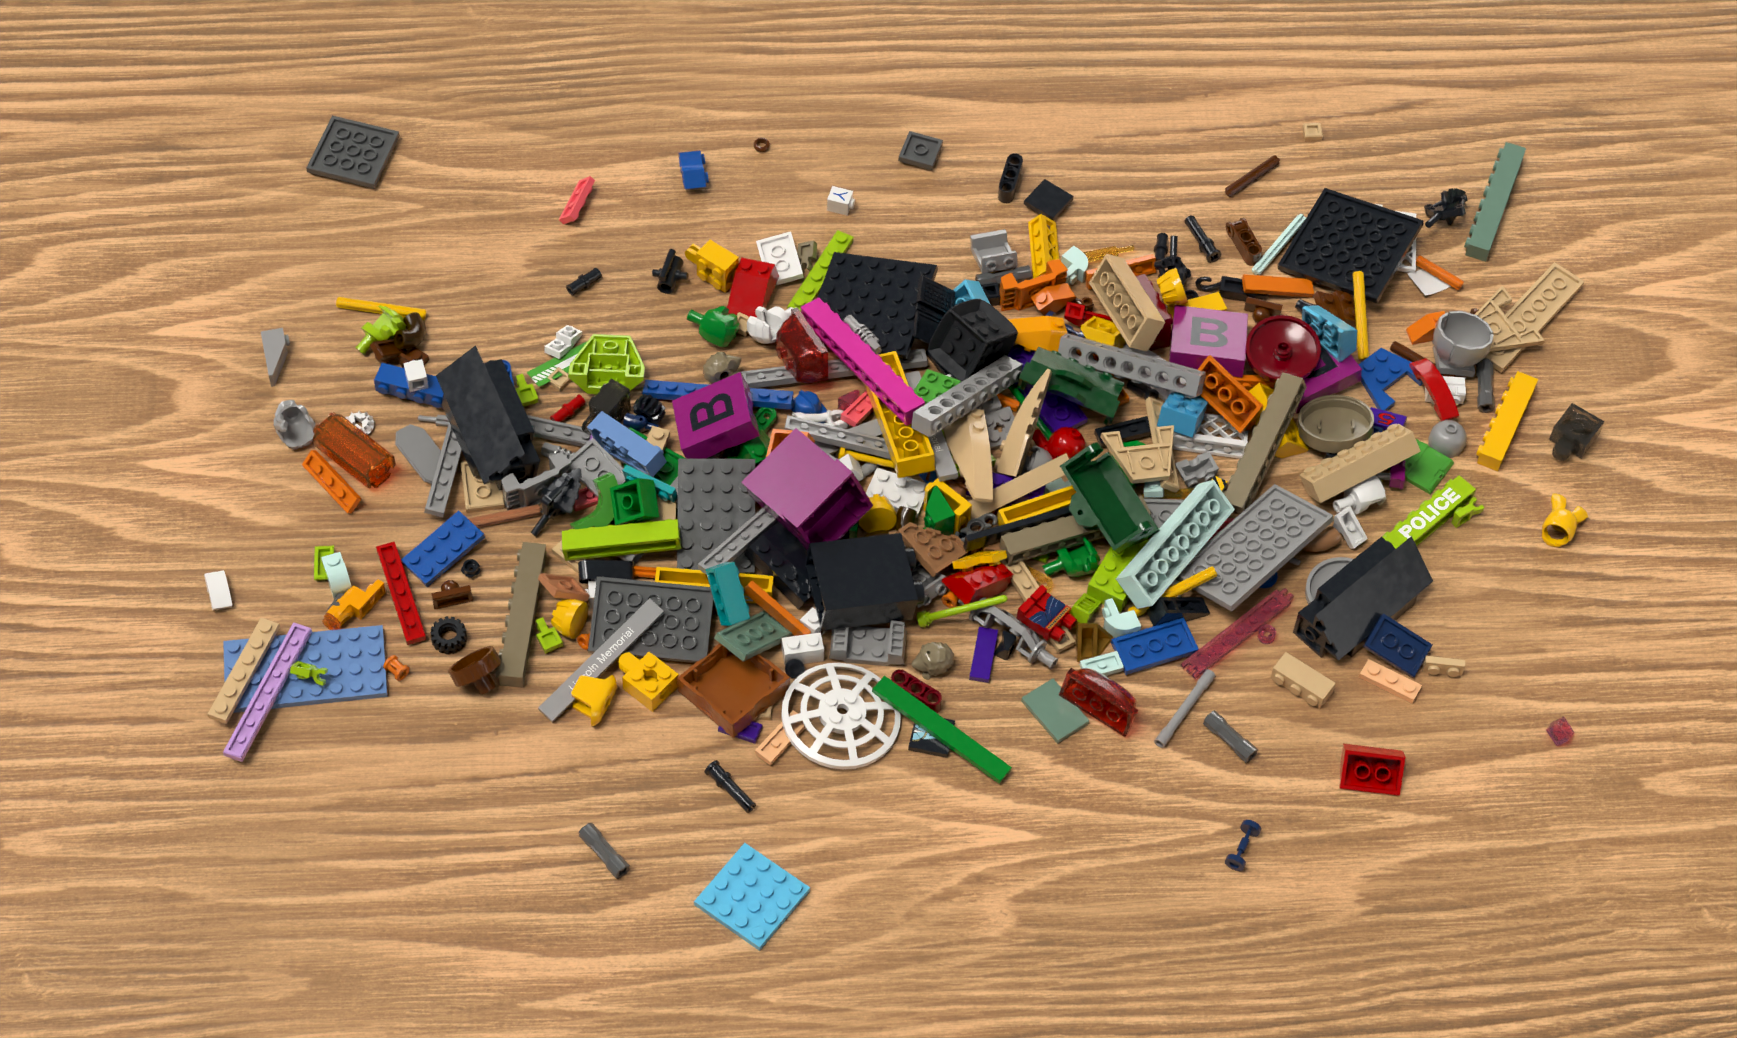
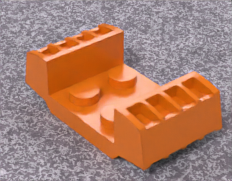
M1058 259L1047 262L1045 275L1024 280L1021 283H1017L1012 273L1002 276L999 291L1001 311L1012 309L1020 311L1036 306L1031 297L1044 287L1066 283L1068 269Z

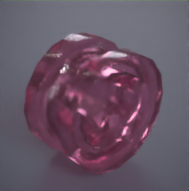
M1269 624L1262 625L1258 631V640L1263 644L1272 643L1275 639L1276 630ZM1265 632L1270 633L1268 637L1264 636Z

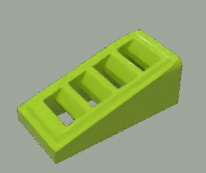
M1084 593L1072 606L1070 614L1078 622L1087 623L1101 605V601Z

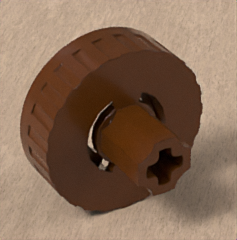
M493 646L483 647L457 661L449 668L448 673L457 687L473 682L479 693L485 694L496 687L489 673L500 665L501 659Z

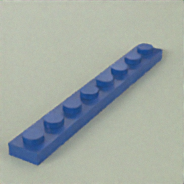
M645 380L642 394H650L653 398L675 400L708 385ZM750 388L753 407L791 409L793 391Z

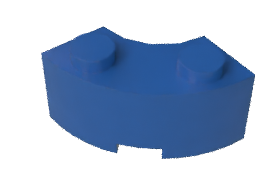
M700 150L678 153L684 189L706 187V183H709L708 172H704L703 164H705L704 154H701Z

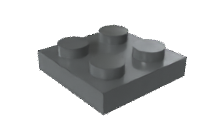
M909 131L898 161L932 170L943 145V140Z

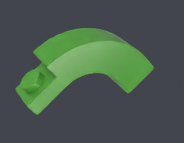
M609 472L593 480L598 492V504L591 514L571 523L572 529L605 527L613 520L614 513L610 488L618 485L614 474Z

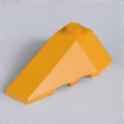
M1039 316L1008 319L1018 331L1015 343L1024 346V350L1029 352L1031 350L1036 351L1038 347L1050 352L1052 350L1058 352L1061 336L1067 334L1063 318Z

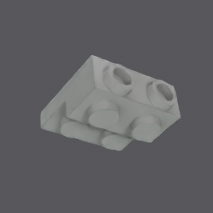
M920 562L916 564L915 570H911L913 581L921 580L924 587V603L917 604L916 607L929 605L934 597L944 595L948 587L942 582V579L946 577L943 574L939 573L932 577Z

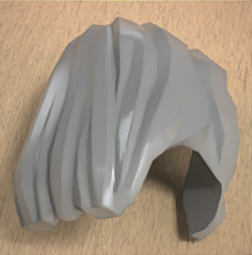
M294 400L282 401L278 405L274 418V428L281 441L293 450L310 445L315 438L316 425L309 416V412L305 406L297 405Z

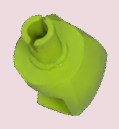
M379 305L378 307L383 312L373 325L367 322L361 327L365 332V337L355 348L365 355L373 342L393 339L396 331L405 330L406 325L399 313L386 306Z

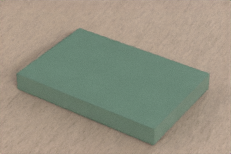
M1053 678L1021 698V702L1057 744L1089 724V719Z

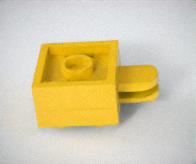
M709 240L702 248L692 244L685 251L686 258L697 265V276L701 280L707 281L714 288L725 293L732 287L734 274L739 264V257L712 240Z
M630 652L624 653L619 657V669L625 673L622 677L623 690L653 712L678 688L677 677H679V674L651 652H648L641 660Z

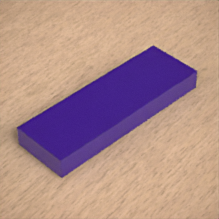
M979 627L969 680L989 683L998 635L997 629Z

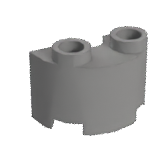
M1209 451L1197 455L1191 461L1186 459L1175 463L1180 476L1189 489H1194L1199 483L1211 481L1219 470Z

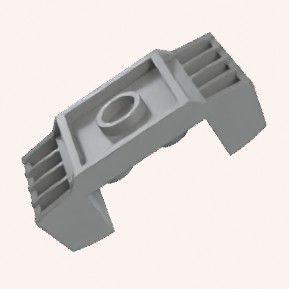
M561 452L549 456L550 470L544 471L539 476L527 479L519 484L513 473L503 478L501 481L506 509L511 510L542 504L540 501L544 496L542 493L543 489L553 483L555 478H560L563 473L568 474L572 472L571 461Z
M891 620L890 628L855 626L832 629L829 659L842 660L846 663L879 666L904 664L907 634L905 623Z

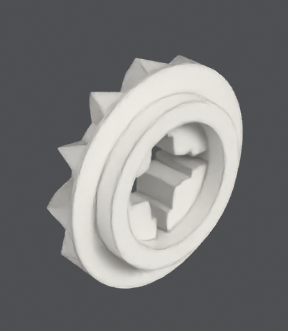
M351 412L350 416L346 417L343 423L345 432L356 438L367 436L374 428L373 418L367 412ZM356 420L362 422V428L355 423Z

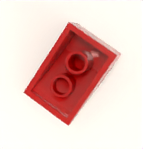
M741 257L731 287L727 305L729 309L728 314H735L737 316L740 312L749 317L757 318L755 310L758 307H767L778 281L779 274L775 264Z

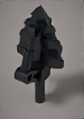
M1450 188L1448 191L1441 192V201L1425 205L1426 216H1432L1425 223V226L1431 228L1438 220L1445 219L1447 224L1451 225L1457 216L1465 215V202L1468 201L1466 192L1458 188H1454V190Z
M1173 235L1170 236V256L1155 261L1154 267L1156 270H1159L1158 278L1168 270L1176 268L1184 288L1186 279L1191 277V271L1183 264L1181 257L1177 256L1178 236Z
M580 468L571 470L572 472L568 474L563 473L560 478H555L553 483L543 489L542 493L544 496L540 501L542 503L541 512L543 516L531 531L534 536L537 537L549 519L554 520L560 514L572 513L574 510L573 506L579 498V488H581L580 478H582Z

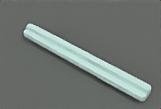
M1303 214L1296 216L1252 268V272L1255 275H1260L1300 229L1306 219Z

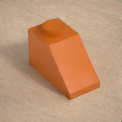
M1068 283L1044 287L1031 297L1037 309L1044 316L1050 310L1056 313L1066 306L1067 301L1071 302L1077 298Z
M1445 311L1426 314L1406 329L1412 345L1433 341L1436 322L1445 314Z

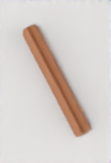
M536 504L468 519L477 528L538 516L541 514L540 506Z

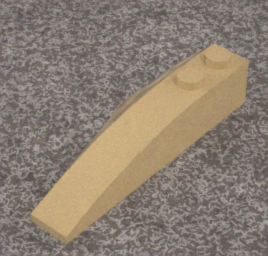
M1047 369L1033 386L1016 414L1006 440H1002L1000 446L1002 454L1000 458H997L994 469H997L996 473L1014 478L1021 476L1051 379L1052 371L1050 369Z
M975 408L954 421L951 425L943 428L944 437L948 449L953 455L954 464L958 465L961 477H964L966 480L965 485L974 501L992 502L993 479L989 435L984 410Z

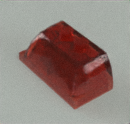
M799 308L791 309V316L782 323L776 333V351L779 359L783 360L785 368L791 372L797 382L815 383L828 380V350Z
M1070 668L1059 692V696L1124 737L1130 732L1139 711L1136 709V698L1131 692L1105 675L1089 668H1082L1077 671Z

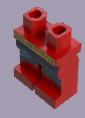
M1042 584L1018 608L1016 617L1023 624L1042 635L1045 640L1048 641L1052 638L1057 642H1060L1066 634V631L1060 627L1064 625L1071 630L1077 622V619L1070 614L1071 608L1047 592V588Z

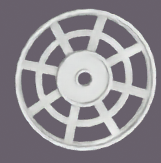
M846 663L818 665L799 675L786 691L781 711L782 724L786 736L802 755L819 765L842 770L864 767L883 757L891 749L897 738L901 715L899 711L888 703L881 702V699L872 692V687L868 685L872 679L878 683L881 678L869 670ZM835 668L853 670L865 676L860 680L848 675H837ZM826 669L828 673L827 677L817 680L810 687L799 683L803 678L817 671ZM839 680L850 681L857 685L853 690L841 688ZM829 681L833 690L826 694L815 690L820 685ZM795 689L804 693L800 707L801 713L789 716V700ZM863 689H866L872 695L875 702H864L859 694ZM810 696L820 700L818 709L807 711V702ZM844 708L847 710V713L840 714L837 709ZM866 710H878L875 725L865 719ZM884 710H895V724L890 737L880 730ZM819 717L821 723L825 726L821 733L813 727L809 719ZM803 721L808 732L816 738L811 748L804 745L797 737L791 724ZM861 726L869 731L864 737L854 740L853 732ZM831 731L845 734L846 741H836L828 738ZM875 736L884 743L874 753L862 758L857 757L856 747L869 742ZM823 743L835 748H848L850 760L832 759L822 756L817 752Z

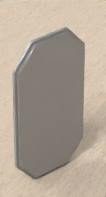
M410 424L396 432L395 445L422 480L432 484L441 450L423 428Z

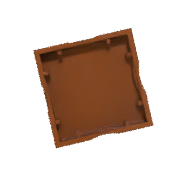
M719 643L706 657L697 661L677 677L678 692L734 738L785 695L790 686V677L760 654L742 661Z

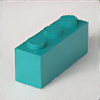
M724 562L705 569L721 626H731L750 619L749 606L744 598V588L740 583L739 570L735 562Z

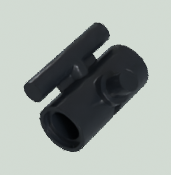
M669 249L662 268L652 270V276L659 278L657 289L665 294L673 293L677 281H681V279L688 280L689 277L687 272H682L681 269L684 261L675 255L676 251L674 249Z

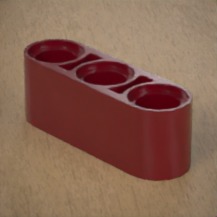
M898 669L892 673L891 680L936 713L940 712L942 695L938 690L904 670Z

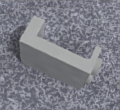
M1005 229L970 235L971 252L982 274L1017 268V252L1012 251L1007 243V232Z

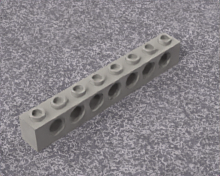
M1068 333L1061 336L1058 352L1062 354V357L1067 359L1074 358L1079 361V364L1084 366L1090 365L1100 373H1112L1115 377L1122 379L1126 377L1134 383L1144 382L1152 388H1165L1170 393H1183L1187 398H1195L1202 394L1206 375L1204 371ZM1076 348L1081 351V356L1076 353ZM1093 353L1098 355L1099 361L1094 359ZM1111 358L1116 361V366L1112 365ZM1128 363L1133 365V371L1128 368ZM1145 368L1151 371V376L1146 374ZM1163 373L1168 375V381L1163 378ZM1180 378L1185 379L1186 386L1181 384Z
M1006 355L1002 356L914 411L911 428L931 437L1018 382L1023 364Z

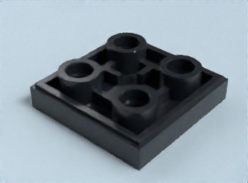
M1044 179L1024 200V205L1054 221L1073 201L1074 196Z

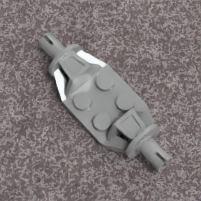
M959 599L958 603H960V604H962V605H965V604ZM995 606L971 611L969 619L971 621H978L984 627L990 628L995 622L1008 628L1011 627L1009 631L1021 637L1016 650L1028 657L1030 664L1040 660L1052 669L1058 662V658H1055L1045 650L1047 641H1040L1034 630L1016 619L1008 611ZM982 613L988 614L985 620L980 617ZM1027 646L1031 649V653L1025 650Z

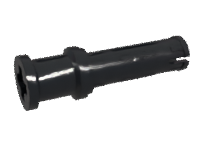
M1192 215L1188 216L1184 222L1198 241L1200 251L1206 255L1207 262H1216L1221 257L1220 250L1216 249L1214 241L1207 237L1195 217Z
M718 760L713 761L707 766L704 773L710 775L716 781L718 787H723L746 813L753 810L751 806L754 808L756 803L731 779V774L720 766Z

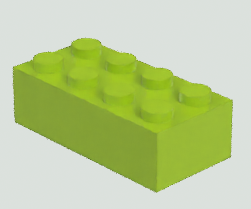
M1147 539L1144 542L1128 547L1119 554L1110 547L1088 584L1087 594L1101 601L1103 605L1105 600L1113 598L1118 612L1121 613L1129 597L1116 578L1149 540Z

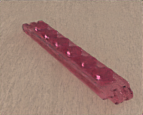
M1286 588L1281 591L1275 590L1183 661L1180 666L1183 669L1189 666L1186 669L1188 674L1196 670L1192 677L1194 679L1198 678L1206 669L1212 667L1289 607L1291 604L1290 600H1292L1294 595L1289 593L1285 596L1288 593Z

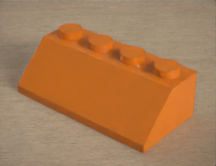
M1209 355L1198 368V370L1206 372L1202 394L1200 395L1239 433L1250 430L1260 418L1263 405Z

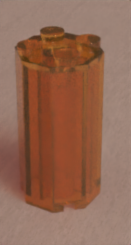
M330 413L322 423L317 424L313 429L315 447L367 488H371V486L378 488L390 477L391 473L388 471L390 468L394 469L396 465L395 457L341 414Z

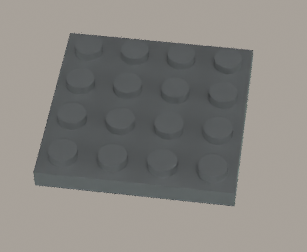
M332 115L306 167L307 172L375 189L399 139V131Z

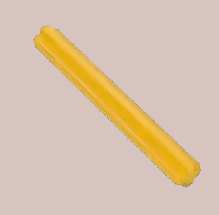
M1356 271L1353 272L1357 350L1358 359L1365 360L1369 357L1364 273Z
M338 297L336 300V307L382 314V310L378 307L381 305L394 310L402 317L416 312L420 314L422 320H425L427 315L426 310L344 297Z
M1211 566L1167 588L1160 597H1177L1217 577V572ZM1134 605L1128 608V611L1134 610L1138 617L1146 613L1149 607L1137 609Z

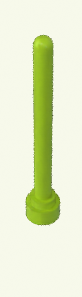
M1001 595L933 613L926 611L917 612V621L921 628L926 627L933 620L1005 603L1008 598L1006 595Z

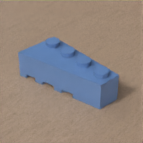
M603 411L587 426L592 437L612 457L651 477L667 462L663 456L664 452L660 447L653 446Z

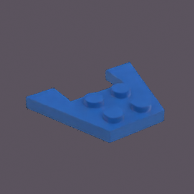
M1383 348L1378 349L1358 365L1362 369L1361 383L1377 409L1388 411L1394 406L1395 401L1384 392L1405 375H1408L1419 386L1423 382L1421 379H1417L1409 364L1412 362Z

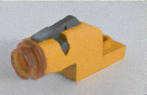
M377 579L367 587L366 592L356 586H352L345 593H338L324 615L323 624L329 630L339 629L353 615L361 620L386 593L384 582Z

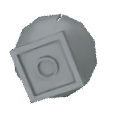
M1449 311V313L1447 312L1442 315L1436 322L1432 341L1436 368L1442 374L1473 377L1475 374L1474 365L1482 361L1491 350L1494 334L1489 324L1477 315L1464 311Z

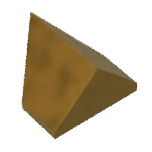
M1078 623L1075 636L1077 662L1100 656L1110 644L1113 636L1098 623Z

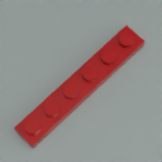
M395 541L376 546L407 645L426 640Z

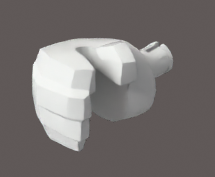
M777 306L769 310L764 307H758L755 310L757 318L750 316L747 320V331L751 338L759 343H774L786 335L790 328V320L796 318L797 312L792 307L787 310Z
M1374 475L1345 490L1344 498L1333 502L1334 510L1339 513L1347 506H1350L1354 514H1359L1373 503L1377 502L1378 505H1381L1386 500L1384 486L1379 477Z

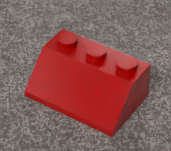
M1001 562L994 566H989V563L983 566L975 565L973 570L960 571L942 579V582L964 604L977 602L984 597L990 598L1004 592L1014 574Z
M1343 743L1339 788L1400 796L1406 758L1402 750Z

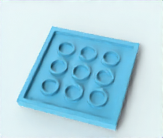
M744 843L695 899L694 905L760 951L810 892V887Z

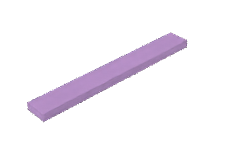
M293 622L223 751L224 756L243 762L290 674L291 665L296 663L312 633L311 628Z

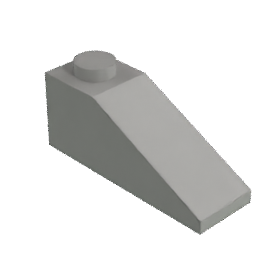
M283 328L261 331L271 387L275 386L288 354L287 346L290 345L288 334L284 335Z

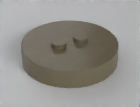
M1344 395L1321 396L1309 401L1301 408L1298 415V433L1302 441L1313 449L1326 453H1338L1354 447V444L1359 441H1366L1371 438V435L1374 433V415L1369 406L1356 398Z

